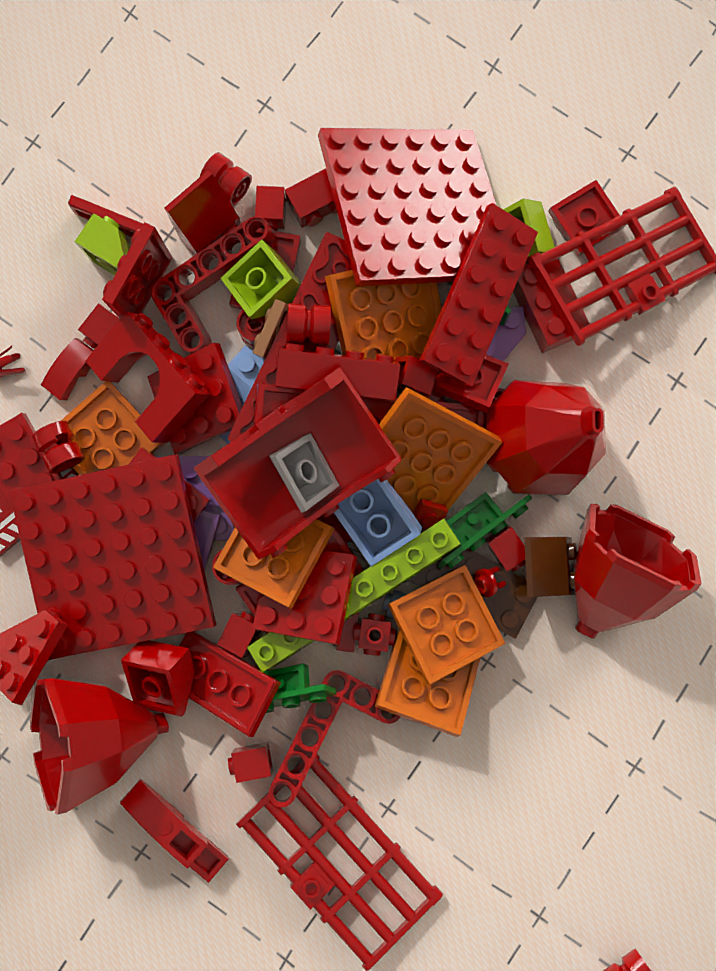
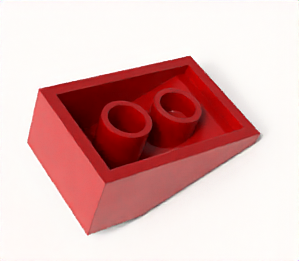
M209 170L164 207L180 240L194 255L241 224L239 216Z

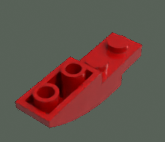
M141 778L120 801L125 810L153 839L187 869L190 867L208 883L229 860L227 854L185 820L181 812Z

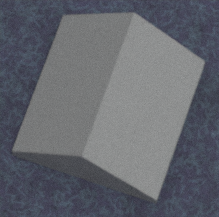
M311 433L269 455L301 513L307 511L340 486Z

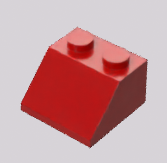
M150 640L138 642L121 659L133 701L146 709L182 717L186 712L195 675L190 649Z

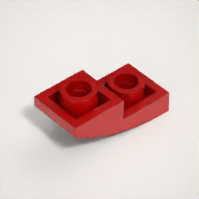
M74 338L54 361L45 375L41 386L59 400H68L78 378L87 376L90 366L85 360L94 350L79 338Z

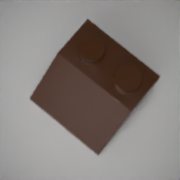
M524 537L527 597L575 595L573 560H576L577 547L576 543H572V537Z

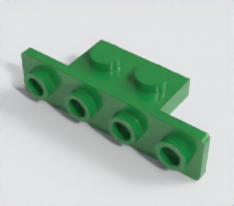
M485 492L446 522L462 545L437 565L441 570L446 565L453 568L464 559L462 555L464 551L470 548L473 552L486 542L483 538L491 531L493 535H496L508 525L505 522L507 518L512 515L516 519L529 508L526 504L532 499L530 494L503 513L487 492Z
M304 663L264 672L281 682L266 713L274 712V707L279 706L283 708H296L300 706V702L309 701L310 703L326 702L327 697L337 695L336 688L326 684L310 686L309 666Z

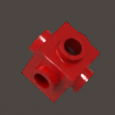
M369 613L368 618L362 617L361 624H355L353 640L359 641L358 648L364 649L363 654L380 656L381 651H388V645L394 646L396 628H391V622L385 621L386 615ZM372 630L380 632V638L376 641L369 638V633Z

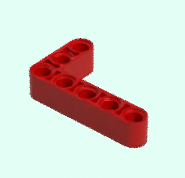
M253 216L153 284L151 288L152 299L183 350L194 353L212 344L210 335L189 301L221 280L220 278L260 240H263L269 246L274 243L275 231L264 218ZM265 227L264 234L259 238H255V232L259 228ZM241 243L240 251L232 254L233 246ZM217 258V266L214 269L210 270V262L213 259ZM194 274V281L187 285L188 276ZM171 289V297L165 301L164 294L167 290ZM185 312L186 318L184 322L178 324L179 315ZM199 335V344L192 348V339Z
M340 670L331 671L324 677L321 684L328 685L329 678L333 675H338L344 680V687L341 691L336 692L337 695L327 697L326 702L331 707V713L325 719L318 718L315 714V706L318 703H311L271 783L269 799L272 804L283 808L289 806L294 801L342 702L383 723L392 724L399 720L401 716L395 714L393 717L385 719L381 715L380 709L375 707L379 694L378 689ZM360 688L366 689L370 696L368 703L362 706L358 705L354 700V694ZM311 728L318 733V740L315 744L308 746L302 742L301 735L304 730ZM299 756L304 760L305 765L302 771L295 773L289 770L287 763L291 757ZM279 784H285L291 790V795L285 800H279L274 795V789Z

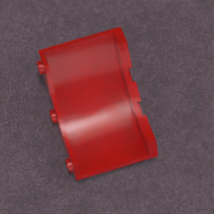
M339 367L243 432L193 469L257 559L260 560L268 555L275 558L288 548L286 543L321 515L326 518L340 508L338 504L377 479L383 482L396 473L393 468L402 461V458ZM311 433L340 486L307 511L301 513L269 455Z

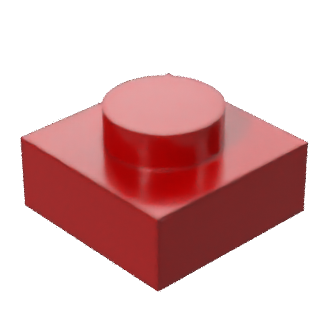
M421 498L413 515L422 526V531H426L442 519H445L449 511L446 505Z

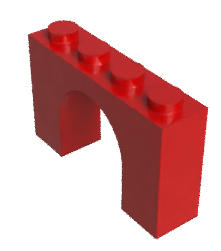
M126 311L85 362L101 381L119 383L140 358L147 355L151 357L159 370V390L155 399L137 418L135 423L152 443H168L206 401L210 394L204 388V381L196 374L191 373L186 367V360L179 354L174 353L169 347V340L162 334L157 333L152 327L153 322L148 316L143 313L136 314Z

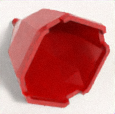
M514 380L496 400L492 401L488 413H486V430L497 435L502 441V444L487 461V465L493 472H498L509 484L507 487L513 494L569 495L606 454L605 410L585 387L567 383Z
M591 503L589 505L575 562L574 581L579 618L575 629L592 639L599 632L655 619L697 591L702 584L697 556L690 549H686L684 552L680 551L673 544L675 535L669 530L615 504H610L606 510H600L601 507L598 504Z
M55 678L36 680L32 697L31 732H39L40 751L33 753V760L47 810H55L57 815L67 813L117 783L154 742L158 734L169 732V725L164 713L152 714L150 710L106 686Z

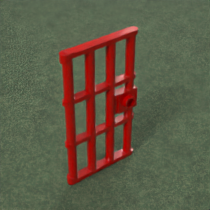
M677 187L665 190L663 195L632 210L628 208L622 212V215L585 233L581 231L575 235V238L542 254L537 252L527 258L529 266L534 271L577 346L584 344L585 340L622 320L628 321L632 319V315L635 313L641 315L660 305L666 300V297L678 295L679 290L712 273L716 274V254ZM672 203L679 217L645 233L638 219ZM628 225L636 239L598 256L590 242ZM685 226L693 241L659 257L652 242ZM581 247L589 262L551 280L543 265ZM641 248L649 263L613 281L604 266ZM699 250L707 264L673 281L666 266ZM595 271L603 286L565 305L557 290ZM655 272L663 287L659 288L650 274ZM623 288L626 290L625 292L631 301L628 305H626L619 292ZM609 296L617 311L579 329L572 314Z
M317 754L310 769L343 806L330 817L301 785L296 798L322 825L310 838L306 836L282 808L271 803L269 792L236 825L239 829L243 827L278 867V873L280 875L284 874L290 880V888L310 910L314 907L321 915L320 920L324 924L327 922L361 960L364 970L369 971L442 898L443 893L436 885L432 886L399 850L401 846L389 839L357 803L358 799L356 796H351L318 760L320 757ZM302 759L291 771L295 773L300 772L304 768V760ZM285 784L277 785L274 789V795H276L285 786ZM263 806L300 846L288 859L251 819ZM347 811L354 816L385 851L374 864L366 858L336 824ZM326 832L331 835L364 872L352 886L315 846V843ZM306 853L313 863L300 874L293 864ZM390 859L399 866L427 898L415 911L379 872ZM369 880L374 883L406 919L394 932L390 930L357 893ZM335 885L343 895L329 907L322 898ZM347 901L353 905L384 940L372 954L335 914Z

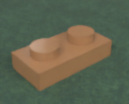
M275 299L273 306H270L266 312L265 325L262 332L255 338L253 354L263 360L266 359L288 312V305L285 302Z

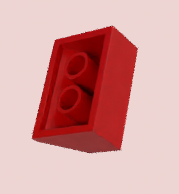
M559 258L543 265L551 280L565 274ZM528 263L525 264L513 293L519 306L524 309V317L543 354L573 339L534 271H532ZM571 283L557 290L565 305L578 299ZM583 309L572 314L579 329L590 325Z

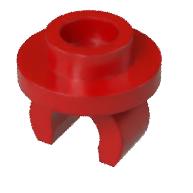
M499 567L482 568L476 571L474 575V582L479 592L485 597L495 595L497 589L503 588L506 585L505 581L497 583L494 577V573L500 570Z

